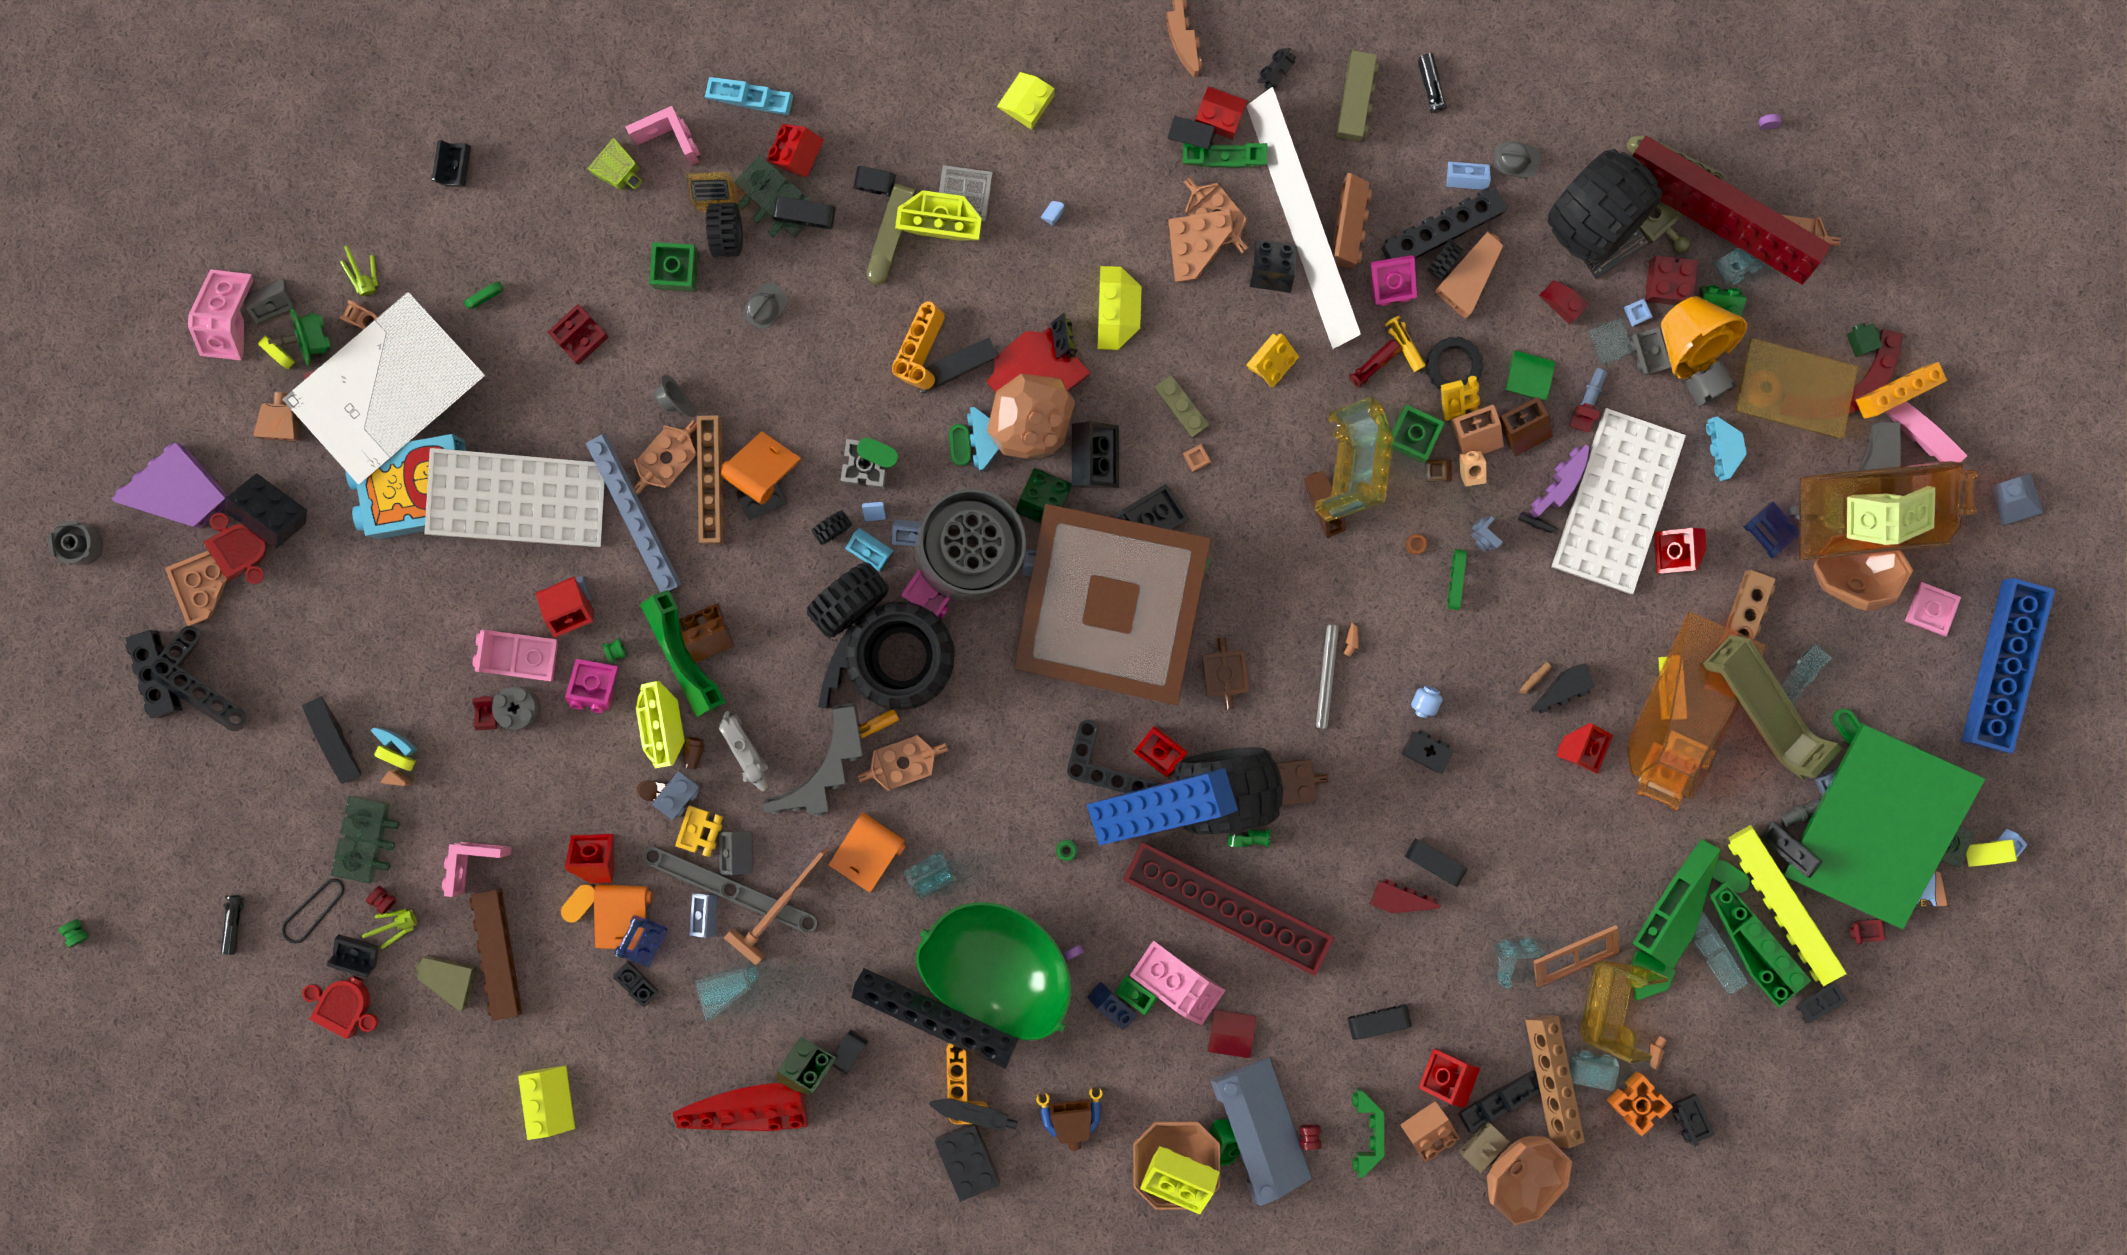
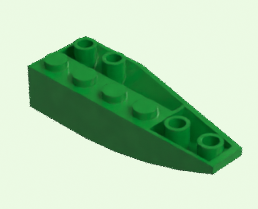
M1703 839L1699 841L1663 893L1632 943L1636 948L1671 969L1675 968L1696 934L1721 852L1719 848Z
M1727 882L1721 884L1709 895L1749 975L1777 1008L1783 1006L1811 982L1810 978Z

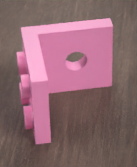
M672 106L625 126L636 145L674 130L680 146L691 165L700 163L697 158L700 152L691 138V132L683 118L680 119Z
M468 842L449 844L448 856H446L444 861V868L447 869L446 878L442 882L444 896L454 897L465 893L468 855L501 858L511 855L512 847Z

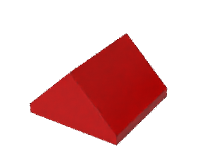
M1155 726L1151 727L1133 751L1166 777L1188 753V751Z

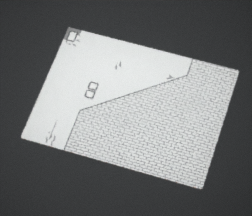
M407 292L285 396L283 401L357 484H360L485 375L414 297Z

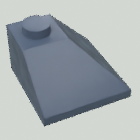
M2031 473L1990 485L2002 525L2044 513Z

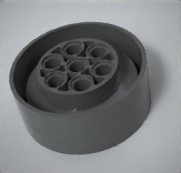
M980 489L957 490L940 498L927 512L915 539L916 562L926 582L940 594L953 600L965 602L983 600L1002 590L1017 573L1023 562L1026 550L1024 527L1016 511L1001 497ZM966 519H974L976 526H969L966 523ZM953 528L957 530L958 536H950L948 529ZM985 529H991L995 534L994 537H988L985 534ZM967 539H973L977 546L974 548L969 547L966 542ZM948 550H956L958 552V557L952 558L949 555ZM985 550H992L995 558H988ZM967 561H975L977 568L972 569L968 567Z

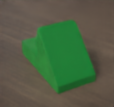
M1127 975L1115 992V994L1145 1016H1147L1158 998Z

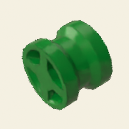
M620 638L615 639L613 643L603 644L604 652L610 663L616 662L618 658L624 659L628 656Z

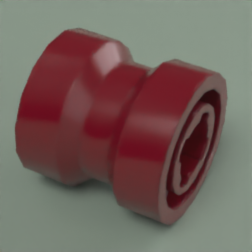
M379 885L369 894L365 902L370 906H375L377 912L384 915L397 899L393 895H387L385 889Z
M1316 1124L1300 1125L1299 1129L1302 1135L1300 1148L1304 1150L1321 1149V1140L1318 1139L1321 1133V1126Z

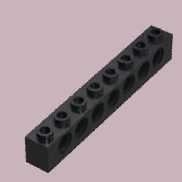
M863 968L854 984L851 998L1004 1069L1007 1068L1014 1054L1018 1038L868 969Z

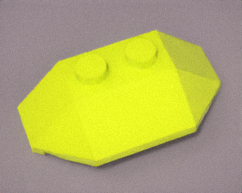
M922 190L898 207L895 229L921 236L958 241L979 240L982 218L964 196Z
M1100 266L1097 347L1100 350H1119L1140 329L1142 286L1122 267Z
M660 681L642 684L636 704V713L643 751L653 762L655 768L674 765L685 742L678 700Z

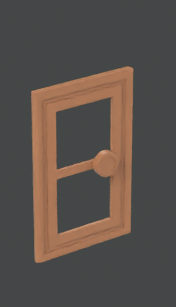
M1617 925L1534 960L1537 987L1544 986L1618 954L1619 934ZM1606 937V950L1579 961L1578 952L1582 947ZM1568 953L1574 954V964L1547 975V962Z

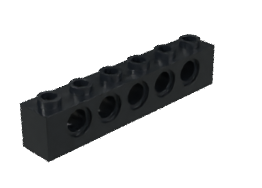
M1495 187L1491 190L1485 188L1477 193L1478 197L1472 200L1468 197L1459 202L1458 207L1454 209L1448 207L1441 211L1439 217L1434 219L1431 216L1423 220L1421 226L1407 228L1400 237L1397 238L1394 235L1384 241L1385 244L1381 248L1386 259L1410 255L1417 259L1446 244L1449 240L1452 241L1503 215L1507 211V207L1497 188ZM1475 205H1482L1485 212H1478ZM1457 214H1463L1466 217V222H1460L1457 219ZM1438 224H1445L1448 228V231H1441L1438 227ZM1420 233H1426L1429 236V241H1423L1420 238ZM1407 242L1411 246V250H1404L1401 247V243Z

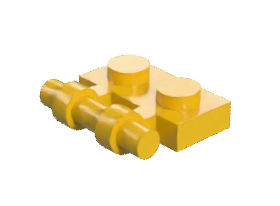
M1475 376L1468 377L1466 385H1463L1462 380L1441 385L1442 410L1445 421L1465 415V410L1470 409L1471 412L1478 410L1480 405V397L1477 395L1479 383Z
M689 805L675 846L696 853L700 845L704 847L702 855L710 857L712 850L716 848L717 843L715 841L718 832L721 831L723 826L721 824L723 816L715 814L712 822L708 820L709 811ZM705 827L710 828L707 840L702 839Z

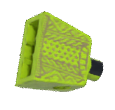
M614 138L588 167L593 175L619 190H622L626 184L636 190L642 183V180L635 175L639 170L638 165Z

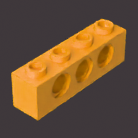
M1935 362L1912 371L1856 399V402L1864 419L1877 416L1946 382L1947 379L1940 363Z

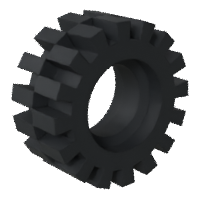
M1449 240L1427 271L1441 281L1462 253L1463 248Z
M841 510L821 521L811 531L820 545H824L847 531L852 526V523L845 512Z

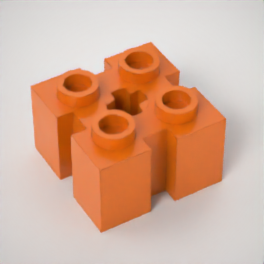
M1636 1071L1624 1082L1627 1087L1623 1091L1616 1089L1606 1101L1617 1113L1624 1117L1623 1119L1636 1133L1643 1136L1654 1125L1651 1120L1655 1116L1661 1119L1672 1108V1105L1660 1093L1654 1090L1655 1087L1644 1075ZM1638 1101L1641 1103L1639 1107L1636 1106Z

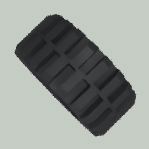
M860 563L825 588L809 604L807 615L825 637H835L857 622L865 613L873 609L889 592L888 584L870 563Z

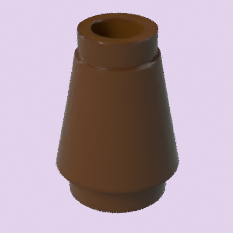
M687 737L686 742H684L685 768L697 769L705 747L703 739Z

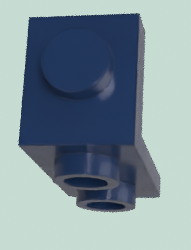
M1102 982L1087 997L1098 1011L1122 1030L1137 1016L1131 1008L1118 999Z

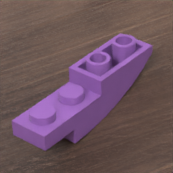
M1587 444L1581 448L1579 446L1574 448L1569 453L1571 458L1566 463L1562 461L1555 467L1556 473L1552 477L1558 483L1555 481L1546 488L1548 493L1543 498L1539 496L1532 502L1531 506L1533 508L1529 512L1534 517L1540 516L1550 504L1556 509L1568 499L1585 469L1589 453V446Z

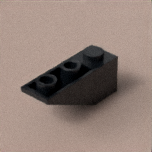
M1579 664L1562 671L1531 708L1532 712L1539 711L1541 714L1551 710V705L1558 703L1560 706L1570 702V697L1578 695L1579 698L1589 694V689L1594 688L1595 685L1586 664Z

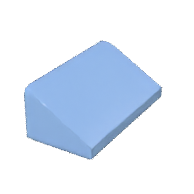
M1448 162L1447 187L1482 190L1489 187L1491 181L1490 165Z

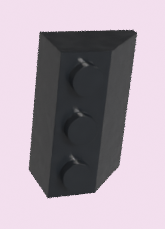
M1092 421L1072 424V487L1119 488V425Z

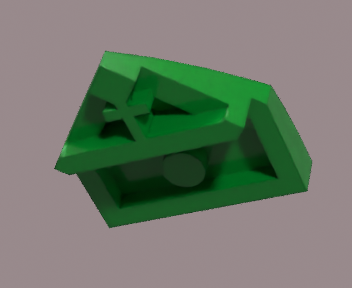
M1638 950L1633 956L1628 969L1629 974L1626 975V978L1630 980L1635 992L1634 997L1638 1001L1668 990L1676 970Z

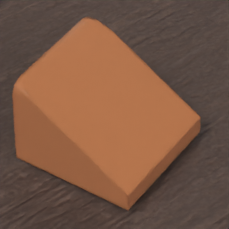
M389 770L380 783L408 786L412 784V781L398 770Z

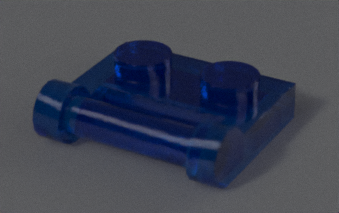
M1774 501L1770 502L1743 525V528L1746 531H1750L1768 551L1767 554L1770 558L1776 556L1801 534L1799 529ZM1759 522L1779 542L1776 546L1756 526Z
M633 915L630 920L631 924L620 946L616 947L614 954L649 968L668 932V928ZM638 927L644 928L633 950H629L628 947Z

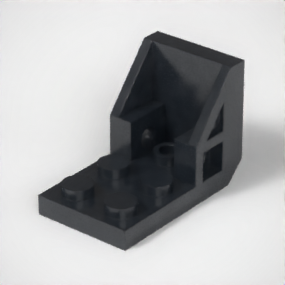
M1166 484L1113 516V518L1171 530L1189 519Z

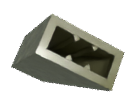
M430 955L422 957V960H419L416 967V972H418L417 979L457 1010L463 1011L468 1008L477 966Z

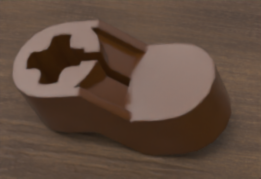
M644 780L638 784L637 794L643 800L654 801L668 783Z

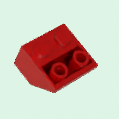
M782 124L777 132L776 140L768 152L766 162L792 174L807 177L824 139L806 127Z
M575 576L536 592V598L543 619L554 638L593 622L594 609Z

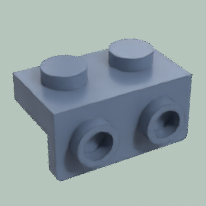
M1493 516L1483 517L1471 527L1474 531L1470 535L1476 540L1475 544L1483 551L1486 549L1488 551L1497 549L1503 542L1487 528L1495 519Z
M678 771L652 802V805L671 820L675 816L680 817L686 809L684 805L688 800L693 801L700 792L697 790L699 784L696 781H692L681 771Z

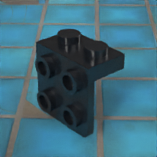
M1257 240L1250 287L1291 293L1295 278L1297 246Z

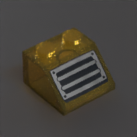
M729 172L687 173L691 204L697 211L706 212L709 204L736 203V182Z

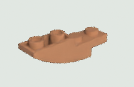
M1172 0L1173 11L1167 12L1166 15L1171 42L1185 68L1193 77H1198L1199 70H1202V59L1197 57V49H1200L1199 36L1195 37V31L1189 30V19L1184 17V10L1187 9L1186 0Z

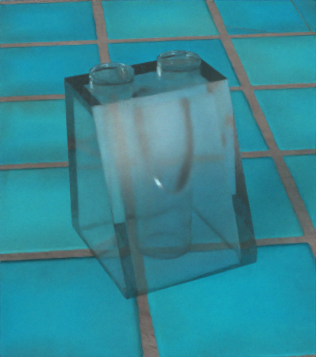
M752 962L702 975L695 980L705 1022H710L757 983L756 980L759 979L756 967L752 966Z

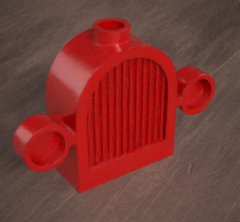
M213 514L210 518L211 527L216 531H220V533L205 540L203 543L227 581L245 573L246 580L250 584L256 585L261 583L264 574L256 566L265 557L266 541L242 524L228 528L229 522L225 514Z
M352 975L350 979H343L332 983L324 992L317 984H310L302 991V996L306 1001L313 1002L319 1000L309 1020L345 1039L353 1037L358 1027L365 1032L374 1030L379 1022L376 1015L372 1013L365 1014L370 1004V995L368 989L363 984L364 980L358 976Z

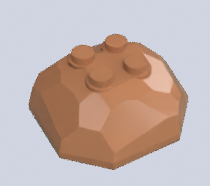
M1020 374L996 391L987 432L1003 455L1027 459L1045 458L1064 445L1075 401L1060 378Z
M1847 533L1830 536L1813 566L1818 583L1824 592L1854 608L1865 611H1874L1896 602L1913 572L1912 567L1900 548L1891 544L1884 545L1847 538Z
M1155 1121L1133 1143L1134 1189L1155 1210H1188L1140 1189L1152 1158L1159 1146L1220 1172V1143L1198 1121ZM1220 1173L1214 1193L1220 1188Z
M1528 1136L1517 1140L1509 1145L1498 1157L1487 1175L1490 1203L1514 1225L1540 1219L1568 1188L1572 1160L1547 1137Z

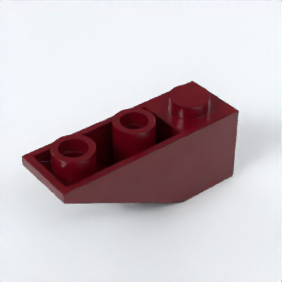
M1386 878L1384 882L1378 880L1369 903L1392 914L1440 909L1441 905L1436 903V898L1426 894L1424 898L1416 895V890L1406 886L1404 890L1396 887V882Z

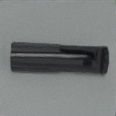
M1433 53L1422 55L1417 61L1426 89L1430 113L1444 111L1447 109V105L1445 104L1440 86V78Z
M226 895L225 899H228L230 902H226L223 905L226 912L220 953L234 955L240 912L244 907V904L239 901L244 900V896Z

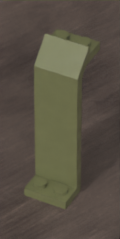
M1730 635L1703 663L1706 670L1723 675L1777 760L1802 780L1806 777L1815 779L1842 750L1838 743L1821 739L1807 728L1751 639Z

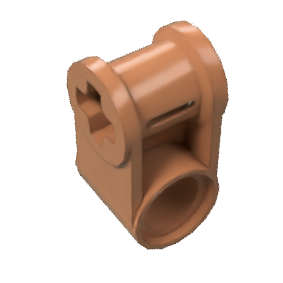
M348 300L347 303L349 305L344 314L340 315L339 319L364 330L368 326L369 320L373 318L376 320L379 316Z

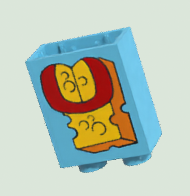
M450 434L410 441L360 484H357L345 470L349 487L352 490L357 489L360 505L354 506L352 510L356 529L364 531L365 536L376 539L425 531L430 448L466 451L464 439Z

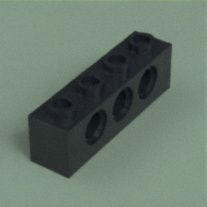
M147 630L126 637V650L131 655L133 661L132 670L137 675L139 681L138 690L143 695L146 714L150 718H161L183 711L179 697L150 678L152 664L164 650L159 631ZM147 650L149 652V656L145 660L144 652ZM162 666L157 667L155 669L156 672L159 674H165L168 672V670ZM158 690L161 692V697L159 700L156 698V692Z

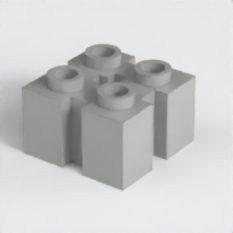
M846 439L844 456L846 459H849L848 465L843 464L841 482L843 484L860 486L861 481H866L868 487L885 489L887 472L882 469L883 467L868 461L871 464L870 467L864 469L861 463H865V459L857 452L859 441Z

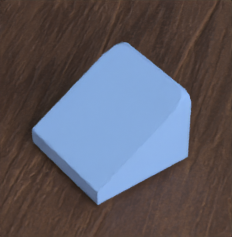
M1052 201L1041 218L1054 226L1064 212V204Z
M883 502L862 504L865 521L886 519L885 504Z
M2006 829L1997 841L2013 839L2018 858L2027 844L2019 834Z

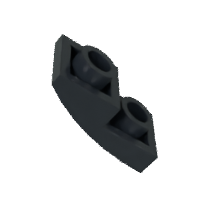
M629 961L613 975V979L628 991V995L643 1008L659 993L656 987Z

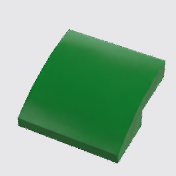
M1514 350L1504 391L1534 399L1539 397L1541 401H1547L1555 361Z

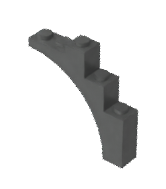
M1878 422L1871 425L1870 443L1866 456L1859 470L1848 484L1834 495L1820 502L1789 507L1788 515L1796 516V520H1808L1809 516H1817V520H1830V525H1838L1839 529H1847V497L1851 495L1880 494V479H1891L1893 475L1901 473L1900 422Z
M856 702L835 705L833 708L834 729L832 743L821 767L810 779L796 789L783 795L765 799L763 803L764 812L770 811L771 814L783 812V809L790 808L791 811H798L804 809V806H806L807 814H813L814 816H822L829 811L831 803L828 786L831 789L843 787V784L848 779L844 759L847 758V761H855L864 754Z

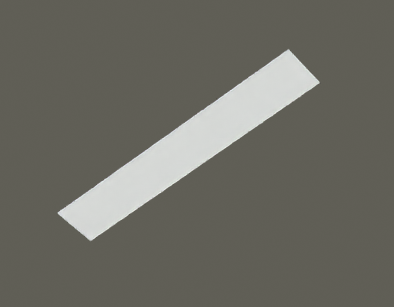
M1271 87L1246 106L1259 143H1267V165L1331 346L1334 349L1361 335L1276 94L1273 87Z

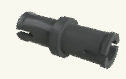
M1816 798L1805 805L1795 806L1794 810L1778 817L1780 824L1784 828H1788V826L1799 821H1806L1808 817L1814 814L1820 800Z

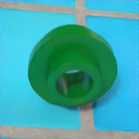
M1062 840L1056 847V854L1061 860L1070 861L1076 856L1077 847L1071 840ZM1065 846L1071 849L1069 854L1063 853L1062 849Z

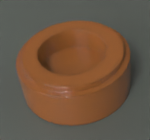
M1413 534L1406 540V549L1413 555L1422 554L1427 549V540L1421 534Z

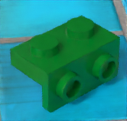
M1716 285L1701 286L1702 299L1742 317L1746 296L1741 289L1735 287L1720 289Z

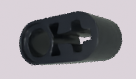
M858 166L853 188L878 195L883 193L890 197L895 184L896 174L875 168Z
M850 1029L834 1054L837 1060L833 1067L847 1075L868 1040Z

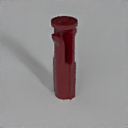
M1393 339L1390 340L1362 367L1357 368L1354 374H1350V380L1355 386L1361 388L1362 384H1366L1368 379L1377 370L1382 368L1402 350L1401 346Z

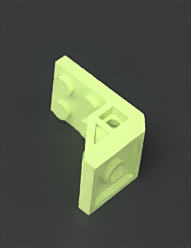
M1926 486L1905 496L1865 494L1847 497V538L1884 545L1899 544L1934 528L1935 487Z

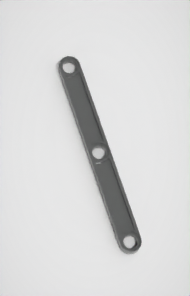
M649 847L643 853V860L647 865L762 915H766L779 900L659 847ZM651 850H655L659 854V859L656 862H651L648 859V853ZM727 884H734L737 891L735 895L730 896L725 892ZM789 903L774 918V920L804 933H811L818 927V919L814 914ZM810 917L814 920L813 928L806 929L803 926L804 918Z

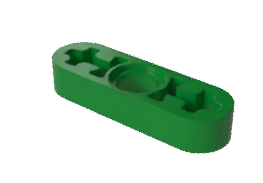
M1454 549L1450 575L1452 581L1449 584L1447 609L1459 610L1461 606L1467 556L1466 550Z

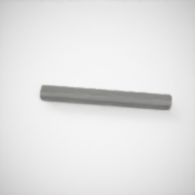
M1331 624L1327 625L1316 719V727L1322 729L1328 727L1339 630L1337 625Z

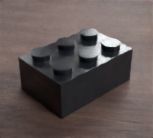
M257 473L226 497L225 512L275 549L306 524L307 509Z
M966 1124L936 1137V1147L960 1202L1000 1185L999 1175L977 1125Z

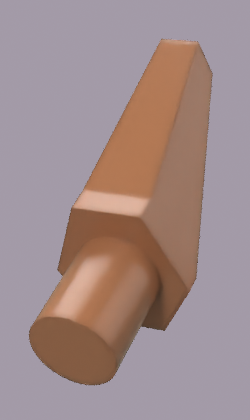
M1353 623L1350 625L1345 641L1348 645L1343 652L1348 657H1351L1355 649L1359 650L1358 627Z
M1661 1036L1658 1037L1654 1045L1650 1044V1066L1658 1071L1665 1053L1662 1049L1667 1042Z

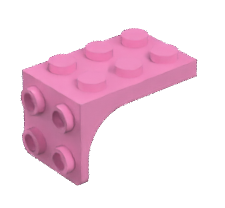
M481 629L476 637L478 650L477 654L473 657V667H475V672L553 681L559 640Z

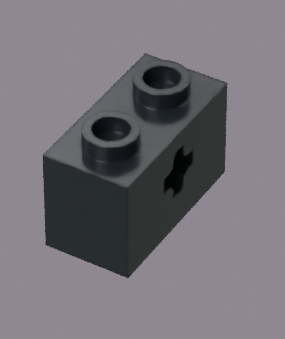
M1419 730L1418 733L1412 732L1402 755L1437 773L1443 774L1454 752L1449 749L1450 745L1441 740H1438V742L1431 740V735L1422 730ZM1431 746L1430 750L1433 751L1432 755L1427 754L1426 756L1427 752L1424 750V748Z

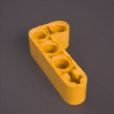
M924 302L919 307L892 366V372L895 376L907 384L924 390L930 389L935 382L934 375L925 369L923 364L945 318L944 312L932 302Z
M948 1043V1098L989 1108L984 1101H968L967 1051L960 1049L959 1059H955V1049H951L954 1045ZM954 1065H960L963 1068V1072L957 1075L952 1072L951 1068ZM958 1086L963 1089L964 1093L961 1096H956L953 1094L952 1089ZM949 1118L954 1124H971Z

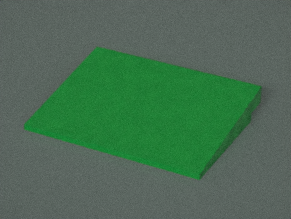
M1861 723L1799 840L1823 861L1811 878H1807L1789 862H1787L1782 873L1793 881L1904 929L1983 785L1985 778L1886 732Z

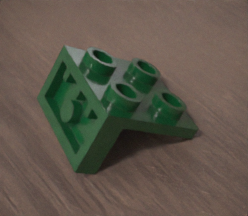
M1034 468L1019 498L1015 511L1017 514L1042 523L1045 504L1062 507L1072 484Z

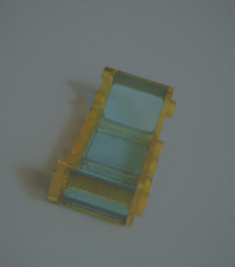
M1372 396L1329 413L1328 421L1330 423L1335 421L1338 425V430L1334 431L1333 435L1339 440L1331 497L1316 501L1315 510L1327 522L1384 503L1386 500L1394 439L1382 405Z

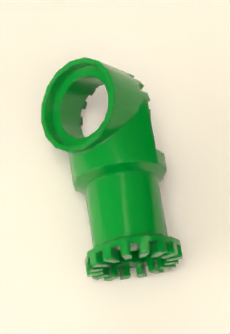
M1249 829L1246 836L1237 835L1236 837V834H1228V846L1247 847L1255 844L1265 845V847L1269 848L1270 840L1268 839H1271L1269 837L1271 836V829Z

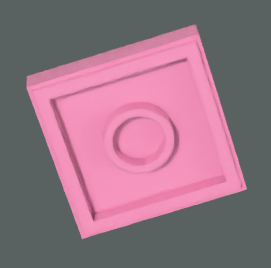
M1919 582L1905 622L1939 635L1947 636L1961 597Z

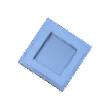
M1645 299L1624 307L1632 327L1653 317Z

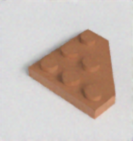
M1230 209L1168 219L1175 282L1197 280L1200 277L1203 269L1212 261L1222 244L1233 233Z
M205 551L166 567L165 570L187 626H194L211 619L227 579L210 553Z

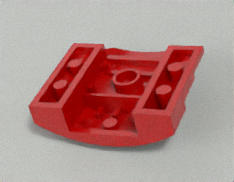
M1048 327L1043 332L1025 331L997 355L998 358L994 361V373L986 382L996 392L1018 375L1029 374L1060 378L1069 391L1072 387L1075 388L1086 379L1090 372L1076 356L1068 358L1067 355H1063L1059 359L1056 358L1052 329Z

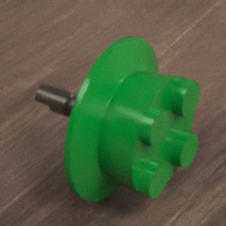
M290 308L295 334L268 340V344L275 343L276 347L283 346V344L288 345L297 342L306 365L310 366L311 355L327 353L326 349L331 348L327 335L323 336L321 330L324 327L321 315H316L315 312L299 317L295 310Z

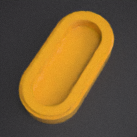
M584 884L576 889L562 906L561 915L565 921L576 922L583 917L594 903L595 887Z

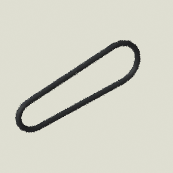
M329 879L285 920L282 925V935L285 940L296 944L308 937L343 895L344 885L340 880ZM329 883H339L341 892L308 932L299 940L288 938L285 933L287 923Z

